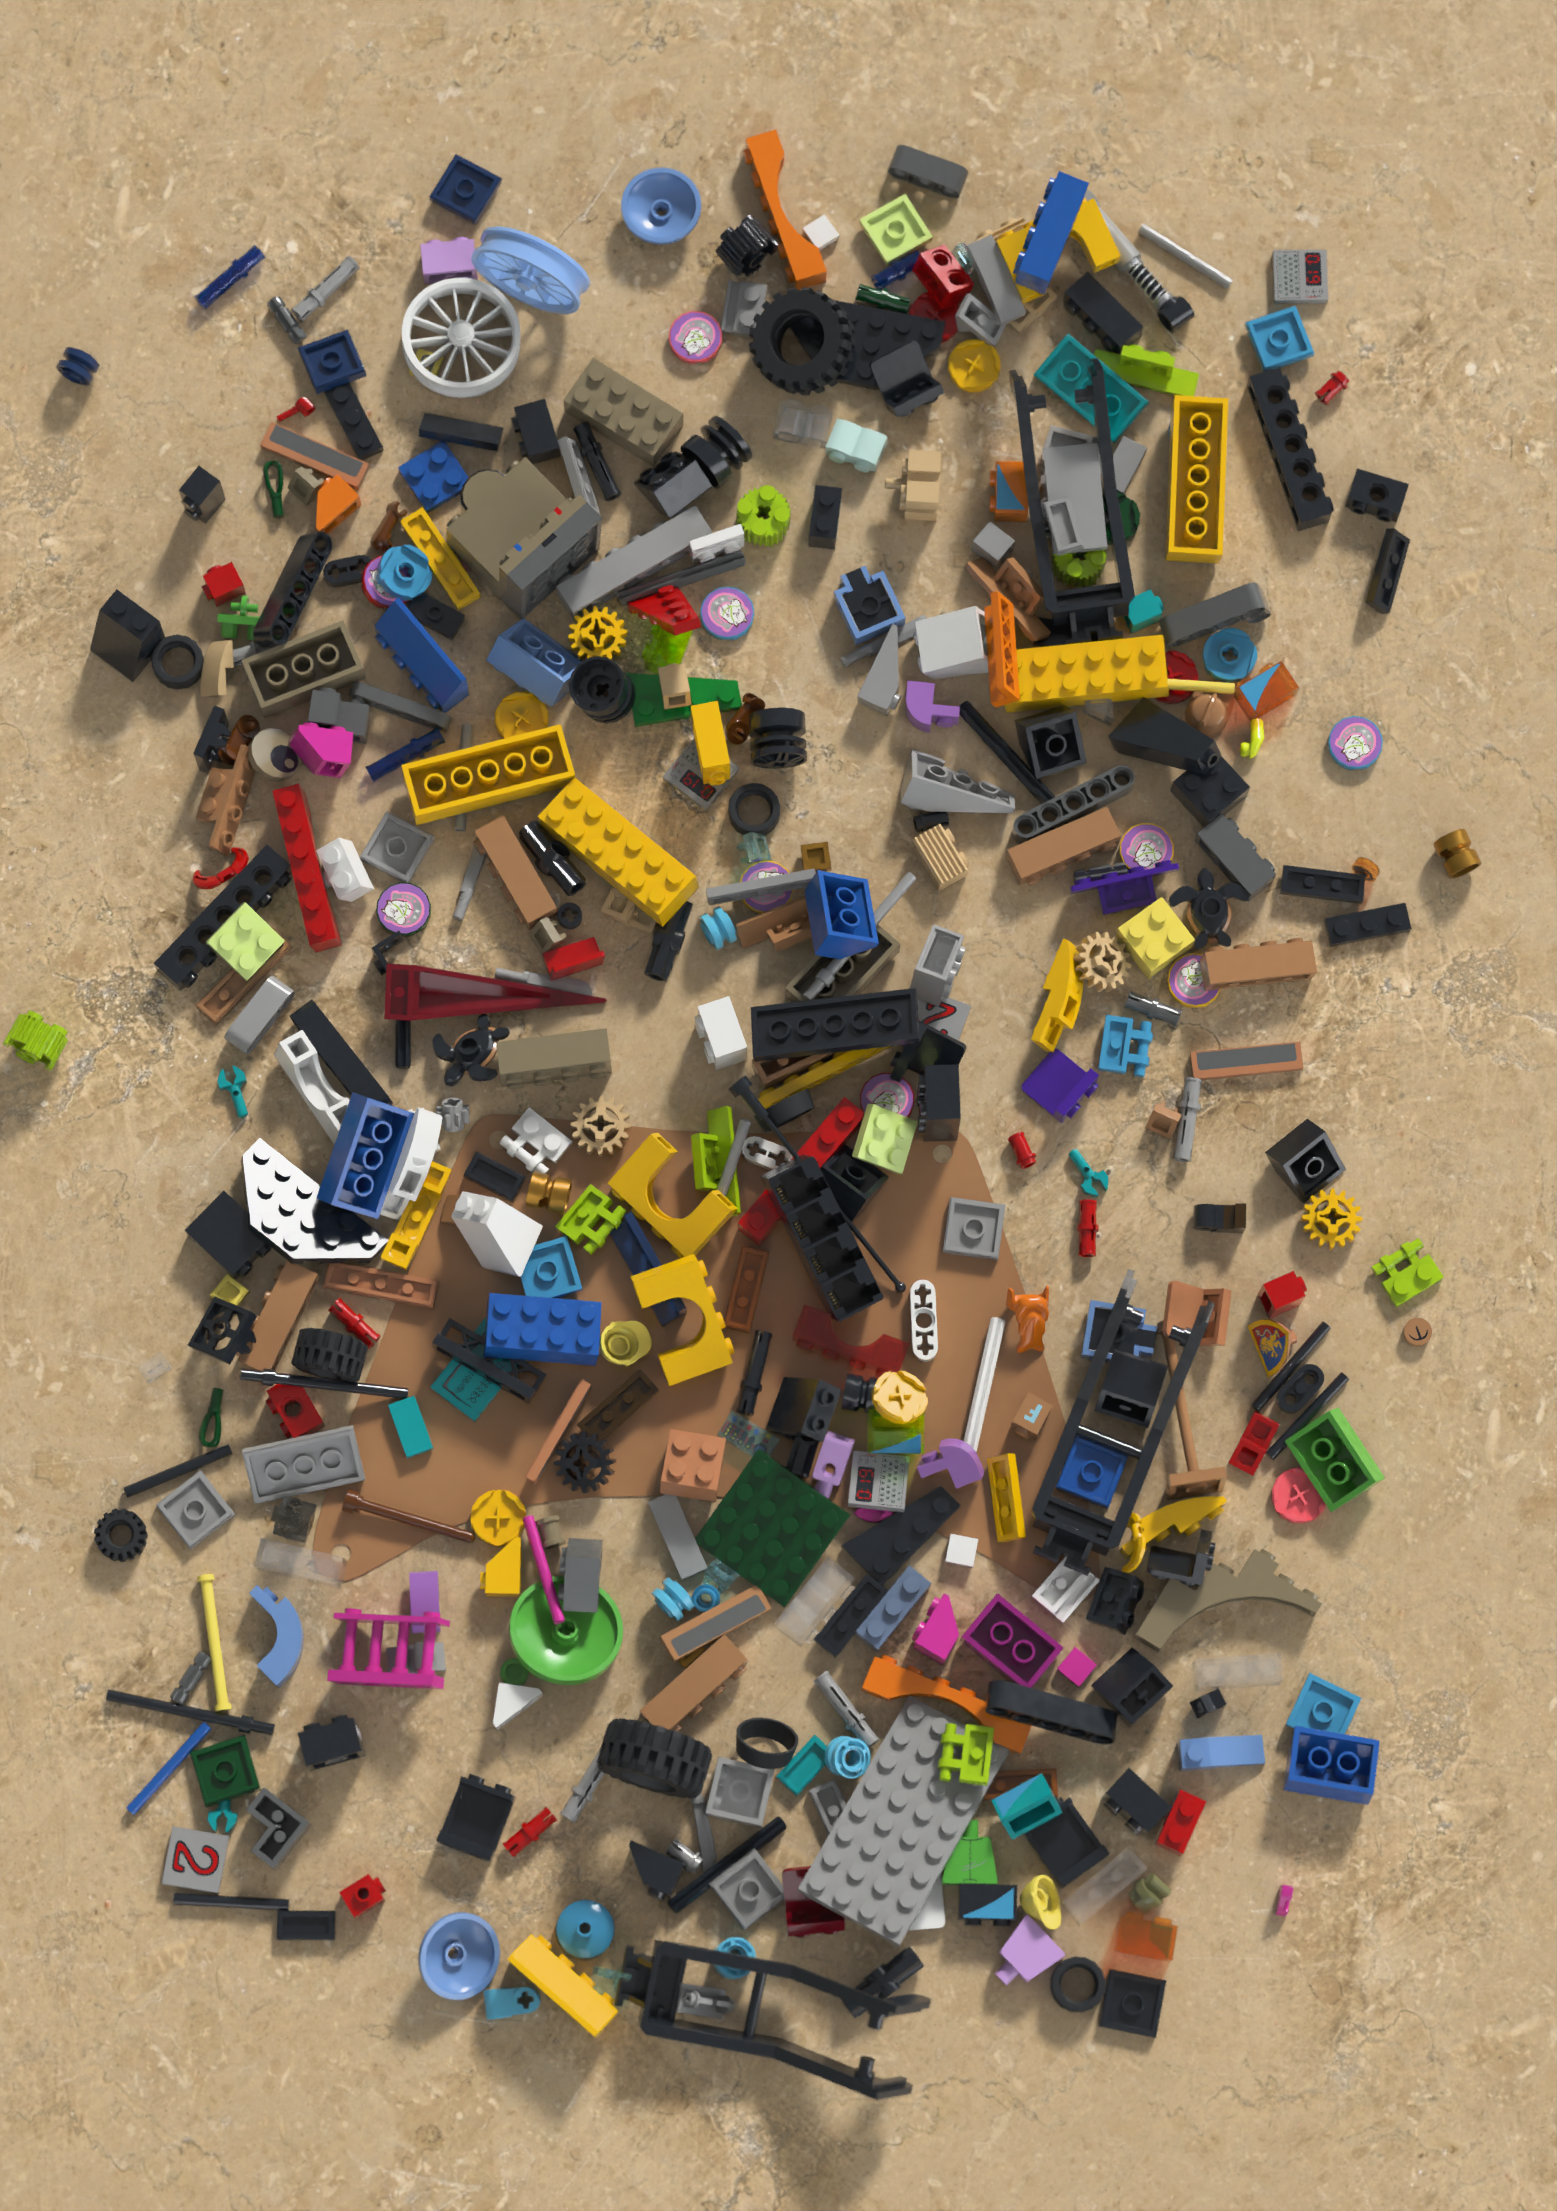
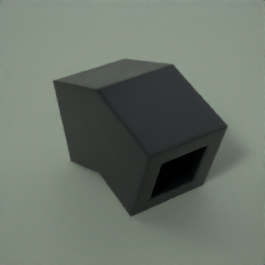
M1219 1688L1189 1702L1197 1719L1226 1705Z

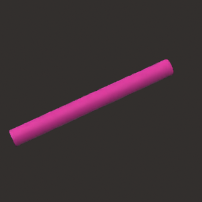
M529 1515L522 1520L554 1624H560L565 1621L534 1517Z

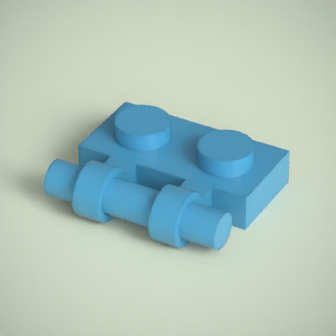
M1106 1015L1098 1070L1125 1074L1127 1064H1132L1135 1066L1134 1076L1145 1077L1146 1067H1149L1150 1058L1147 1057L1149 1043H1152L1153 1033H1151L1152 1023L1142 1021L1140 1030H1133L1132 1018ZM1130 1040L1138 1042L1137 1054L1129 1053Z

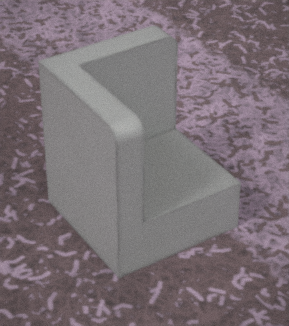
M989 522L973 540L972 551L981 558H985L990 565L998 569L1014 550L1015 540Z

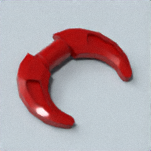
M239 847L232 848L231 852L236 855L235 860L229 867L216 874V876L202 877L200 871L196 870L192 878L194 885L199 889H213L234 877L235 874L238 875L247 866L249 860L247 851Z

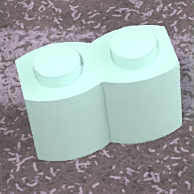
M837 419L826 444L825 451L829 459L836 463L843 464L848 462L854 464V468L861 472H876L887 445V436L868 428H862L852 422Z

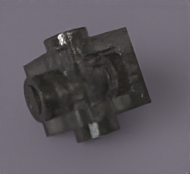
M284 1496L280 1506L275 1505L271 1515V1522H275L273 1534L306 1543L313 1528L317 1505L298 1498Z

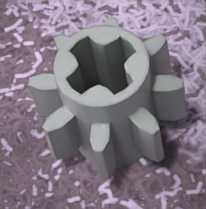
M459 1098L445 1099L442 1101V1106L436 1107V1114L442 1116L441 1125L443 1124L445 1131H461L464 1129V1123H470L469 1105H463L462 1100Z

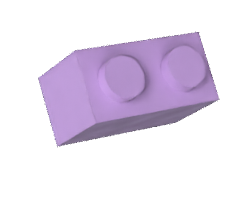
M458 237L453 239V241L430 240L425 244H420L425 284L437 283L451 278L478 279L477 270L471 261V255L475 250L474 239Z

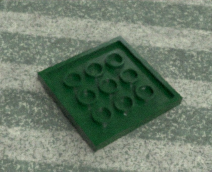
M758 1449L695 1537V1540L699 1546L751 1584L756 1585L762 1592L785 1608L851 1514L767 1453Z

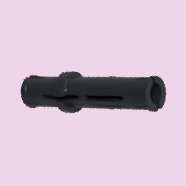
M589 422L578 424L573 428V431L582 447V456L587 458L603 492L605 501H612L621 495V491H619L601 452L602 445L596 441Z
M755 1330L745 1379L740 1383L742 1391L738 1408L736 1409L737 1413L743 1415L747 1413L748 1416H754L758 1392L762 1391L763 1386L760 1383L770 1341L773 1336L772 1333L764 1331L762 1334L761 1330Z

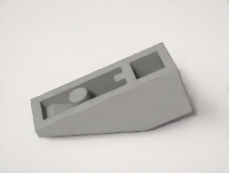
M892 624L857 696L858 703L886 716L890 709L895 711L901 699V695L898 694L897 626Z

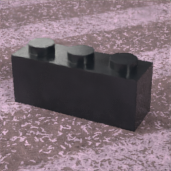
M1088 271L1064 292L1063 303L1065 309L1072 316L1076 315L1083 321L1084 328L1090 334L1095 333L1101 339V344L1108 352L1121 355L1123 345H1132L1142 336L1144 326Z

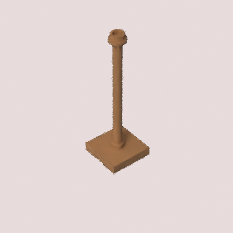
M1163 1321L1157 1323V1335H1162L1171 1380L1178 1363L1175 1342L1163 1334ZM1182 1386L1175 1407L1188 1472L1168 1476V1484H1166L1165 1488L1167 1500L1223 1492L1227 1479L1225 1466L1204 1470L1198 1467Z

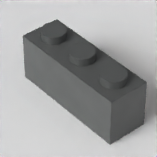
M1220 814L1197 833L1195 842L1231 883L1242 886L1248 892L1249 902L1274 881L1276 876L1274 873L1275 868L1268 859H1262L1258 855L1255 844L1249 838H1243L1238 832V825L1232 818H1226L1223 814Z

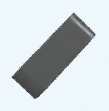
M898 145L887 170L891 176L950 198H959L969 174L968 170L959 164L905 145Z

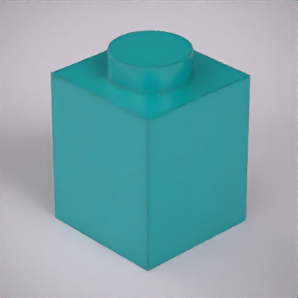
M1150 589L1136 595L1129 604V616L1122 617L1132 634L1158 623L1162 617L1164 606L1159 596H1154Z

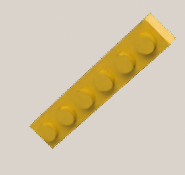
M892 1046L837 1052L832 1056L834 1059L824 1064L823 1061H820L810 1066L808 1073L800 1077L798 1074L787 1078L784 1080L785 1085L777 1089L770 1087L759 1094L760 1098L758 1100L767 1109L806 1089L810 1090Z

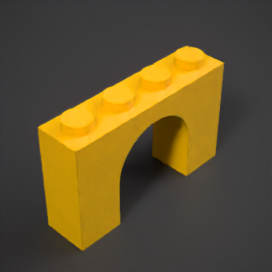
M1084 198L1069 236L1081 245L1093 272L1096 273L1118 263L1121 255L1095 199L1087 201ZM1034 220L1024 224L1023 229L1015 233L1013 230L1002 233L998 236L999 240H996V244L1014 283L1017 274H1014L1013 270L1020 251L1025 253L1027 251L1023 249L1030 227L1036 228L1037 226L1033 224ZM1015 283L1022 304L1044 295Z
M653 1133L648 1136L609 1180L608 1184L613 1188L611 1192L621 1201L626 1200L633 1207L631 1211L640 1220L646 1219L653 1226L651 1230L656 1236L662 1240L665 1238L673 1245L671 1249L680 1258L692 1254L696 1256L738 1208L719 1190H714L705 1197L690 1215L683 1219L673 1218L663 1213L654 1200L653 1185L659 1172L678 1151L659 1133Z
M694 1254L630 1277L642 1309L676 1297L690 1299L701 1309L702 1324L697 1335L686 1344L657 1354L669 1386L732 1364L730 1355L735 1353L730 1338L724 1339L721 1329L726 1328L722 1314L721 1312L716 1313L712 1303L717 1302L713 1288L712 1286L707 1287L703 1278L708 1276L703 1260L698 1261Z

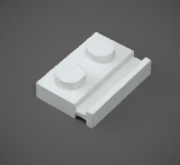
M741 524L689 541L690 556L693 564L715 559V556L724 553L727 555L741 550V547H744V531Z
M1067 1557L1061 1561L1032 1595L1035 1601L1060 1620L1062 1624L1100 1581L1090 1572L1087 1576L1065 1567L1064 1563Z

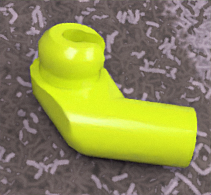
M1252 719L1250 721V742L1240 744L1241 757L1247 756L1250 759L1257 755L1264 741L1263 720Z

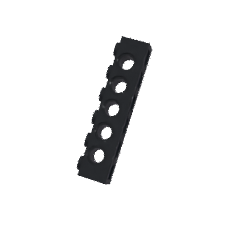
M1279 367L1249 376L1247 389L1297 530L1301 531L1328 523L1332 512H1334L1333 503L1329 496H1325L1323 490L1325 488L1322 473H1317L1315 468L1316 456L1313 448H1308L1306 442L1308 435L1305 425L1299 423L1297 417L1299 409L1296 400H1291L1289 395L1290 383L1287 375H1282ZM1275 396L1281 402L1277 404L1271 403L1268 397ZM1280 420L1286 421L1289 427L1281 428L1276 422ZM1294 445L1298 451L1289 452L1285 446ZM1302 469L1307 475L1299 477L1294 473V470ZM1305 493L1312 494L1315 500L1307 501L1302 495Z
M266 845L153 963L156 970L180 991L184 987H191L198 979L197 974L202 968L210 967L217 958V953L208 944L200 943L201 937L206 934L213 935L223 925L219 923L220 917L226 914L232 915L241 906L238 903V899L242 895H250L252 897L248 905L255 912L260 907H267L273 900V894L278 888L283 889L292 880L290 864L269 845ZM261 875L271 877L270 881L265 885L256 883ZM192 954L195 956V959L191 964L181 963L183 956Z

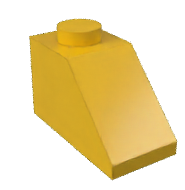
M514 1537L486 1564V1572H480V1589H485L486 1597H520L521 1537Z

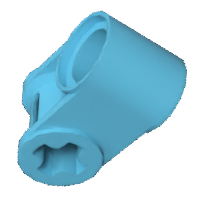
M531 1987L484 1990L486 2020L534 2012L540 2005V1995ZM526 1991L528 1996H533L534 2002L529 2003V2008L527 2009L525 2004H520L519 1998L524 1997V1992Z

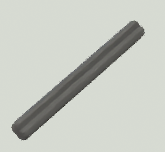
M739 550L618 591L616 597L620 606H626L627 602L657 593L662 587L669 585L682 587L742 567L746 564L743 552Z

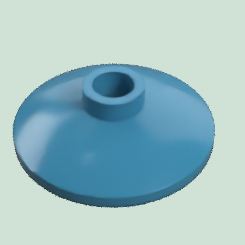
M592 1900L576 1901L567 1906L559 1916L557 1922L558 1940L562 1947L575 1957L592 1958L598 1956L608 1948L613 1939L614 1922L612 1916L598 1902ZM583 1923H588L591 1926V1930L587 1934L580 1932V1925Z

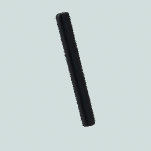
M969 701L963 702L959 706V715L1040 804L1055 798V795L1039 778L1036 779L1026 763Z
M779 1816L774 1818L669 1899L667 1902L668 1906L675 1914L679 1913L710 1889V1882L754 1848L756 1851H759L787 1828L785 1822Z

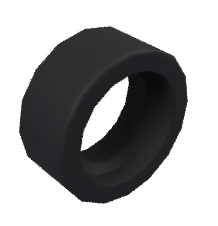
M177 634L167 636L158 642L153 649L151 662L153 671L160 683L168 688L180 690L189 688L198 682L202 675L204 658L200 647L194 640L188 636ZM173 648H185L193 655V668L184 676H170L162 667L163 656Z
M749 783L742 785L734 791L729 800L728 815L730 823L738 833L745 837L758 838L766 836L774 830L779 822L780 804L777 795L764 784ZM751 795L761 796L770 806V816L767 821L756 826L744 823L738 814V807L741 801Z
M1074 1956L1064 1960L1055 1968L1050 1980V1990L1053 1999L1060 2007L1070 2012H1084L1092 2009L1101 2001L1105 1992L1106 1980L1101 1968L1094 1961L1086 1957ZM1074 1967L1088 1970L1095 1981L1092 1995L1087 2000L1081 2002L1068 1999L1061 1989V1979L1064 1973Z

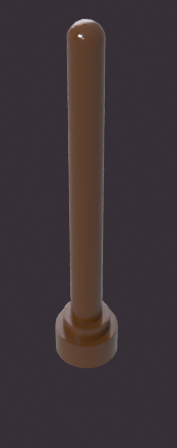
M348 1489L342 1511L353 1514L354 1511L359 1513L361 1510L464 1542L472 1543L475 1540V1534L471 1531L364 1500V1496L359 1495L360 1492Z

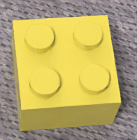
M1162 897L1120 926L1116 933L1118 941L1126 945L1125 950L1130 953L1132 959L1148 979L1192 949L1195 942L1193 936Z

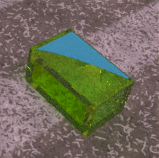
M868 1410V1453L924 1454L925 1411L915 1422L897 1424L883 1418L876 1410Z

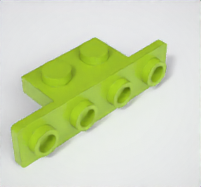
M1123 345L1121 355L1096 349L1094 355L1129 385L1171 395L1194 396L1199 374L1175 368L1176 357H1172L1167 352H1151L1144 350L1139 345Z
M723 1106L707 1112L709 1134L697 1133L691 1135L696 1190L711 1192L718 1188L734 1140L732 1108L730 1106ZM737 1166L726 1196L738 1208L731 1217L741 1213Z

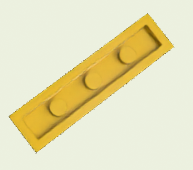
M423 507L400 520V525L414 546L427 556L430 570H432V573L458 611L481 597L480 592Z

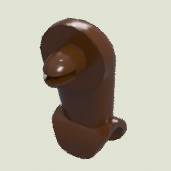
M394 501L387 505V514L371 538L370 544L375 551L382 548L386 552L394 547L392 542L389 541L392 536L391 532L398 519L405 517L408 513L406 509L400 513L398 512L399 501Z
M746 693L743 696L742 701L744 704L725 728L726 738L733 744H741L747 740L749 736V715L758 710L765 709V702L752 693Z
M251 715L241 716L231 732L227 746L219 749L218 756L226 764L234 766L240 745L248 746L252 739L260 732V724L255 717Z

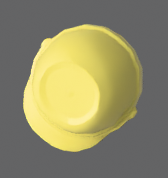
M637 1321L611 1322L600 1335L599 1341L600 1351L606 1360L616 1365L629 1366L645 1356L652 1346V1339L648 1329L641 1322Z
M1040 1875L1034 1877L1022 1890L1019 1898L1020 1904L1025 1913L1032 1919L1041 1920L1048 1929H1057L1061 1922L1060 1897L1053 1880L1048 1876Z

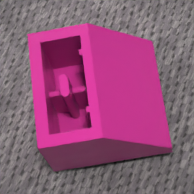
M303 723L298 725L290 737L289 745L314 775L341 778L351 764L353 732H348L345 728L339 726H332L326 729L319 728V725L315 723Z
M945 1593L941 1599L934 1598L926 1614L930 1618L926 1624L922 1621L920 1622L912 1637V1640L915 1641L913 1649L942 1666L959 1637L950 1598Z

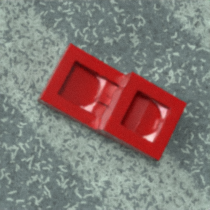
M1254 1411L1228 1463L1254 1476L1280 1423Z

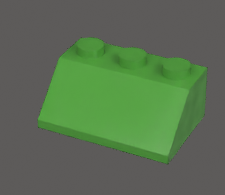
M1339 1407L1329 1410L1285 1440V1443L1330 1512H1333L1385 1479Z

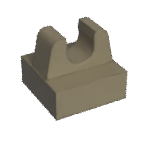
M301 466L294 471L287 488L305 505H308L314 501L324 479L320 478L317 480L312 476L314 470L311 468L305 469Z
M548 917L539 920L528 933L541 954L554 950L566 938L565 933L558 934L555 929L559 922L557 920L550 921Z

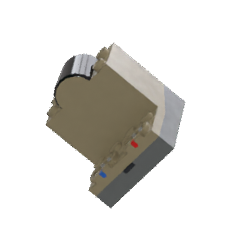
M526 457L520 462L518 460L514 461L507 468L506 475L498 470L485 469L469 476L463 484L460 493L461 516L456 514L447 523L448 528L446 529L448 546L520 620L525 618L556 589L562 578L572 575L600 549L602 517L580 494L574 499L571 497L566 499Z

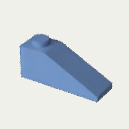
M1262 1735L1183 1739L1177 1742L1180 1771L1265 1764Z

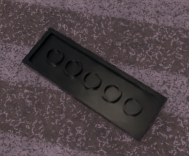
M916 988L751 1007L752 1050L755 1062L920 1043Z

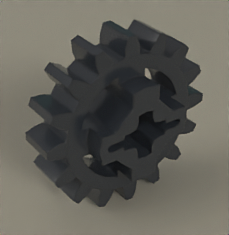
M583 1431L580 1434V1438L576 1433L571 1434V1442L567 1439L562 1440L561 1444L564 1449L556 1450L555 1453L561 1457L559 1460L554 1461V1465L561 1467V1470L556 1475L565 1476L563 1485L572 1483V1491H577L581 1487L583 1493H588L590 1486L593 1491H597L600 1489V1484L606 1485L609 1483L606 1475H613L615 1473L609 1467L611 1464L616 1463V1460L609 1457V1454L614 1449L605 1448L608 1442L607 1439L598 1441V1433H593L589 1438L588 1432ZM576 1445H578V1447H576V1453L572 1457H569L571 1450ZM593 1447L599 1452L600 1456L593 1450ZM584 1458V1460L589 1461V1466L581 1464V1459ZM570 1468L577 1474V1477L571 1472ZM597 1468H601L597 1477H595L592 1480V1477H594V1471Z

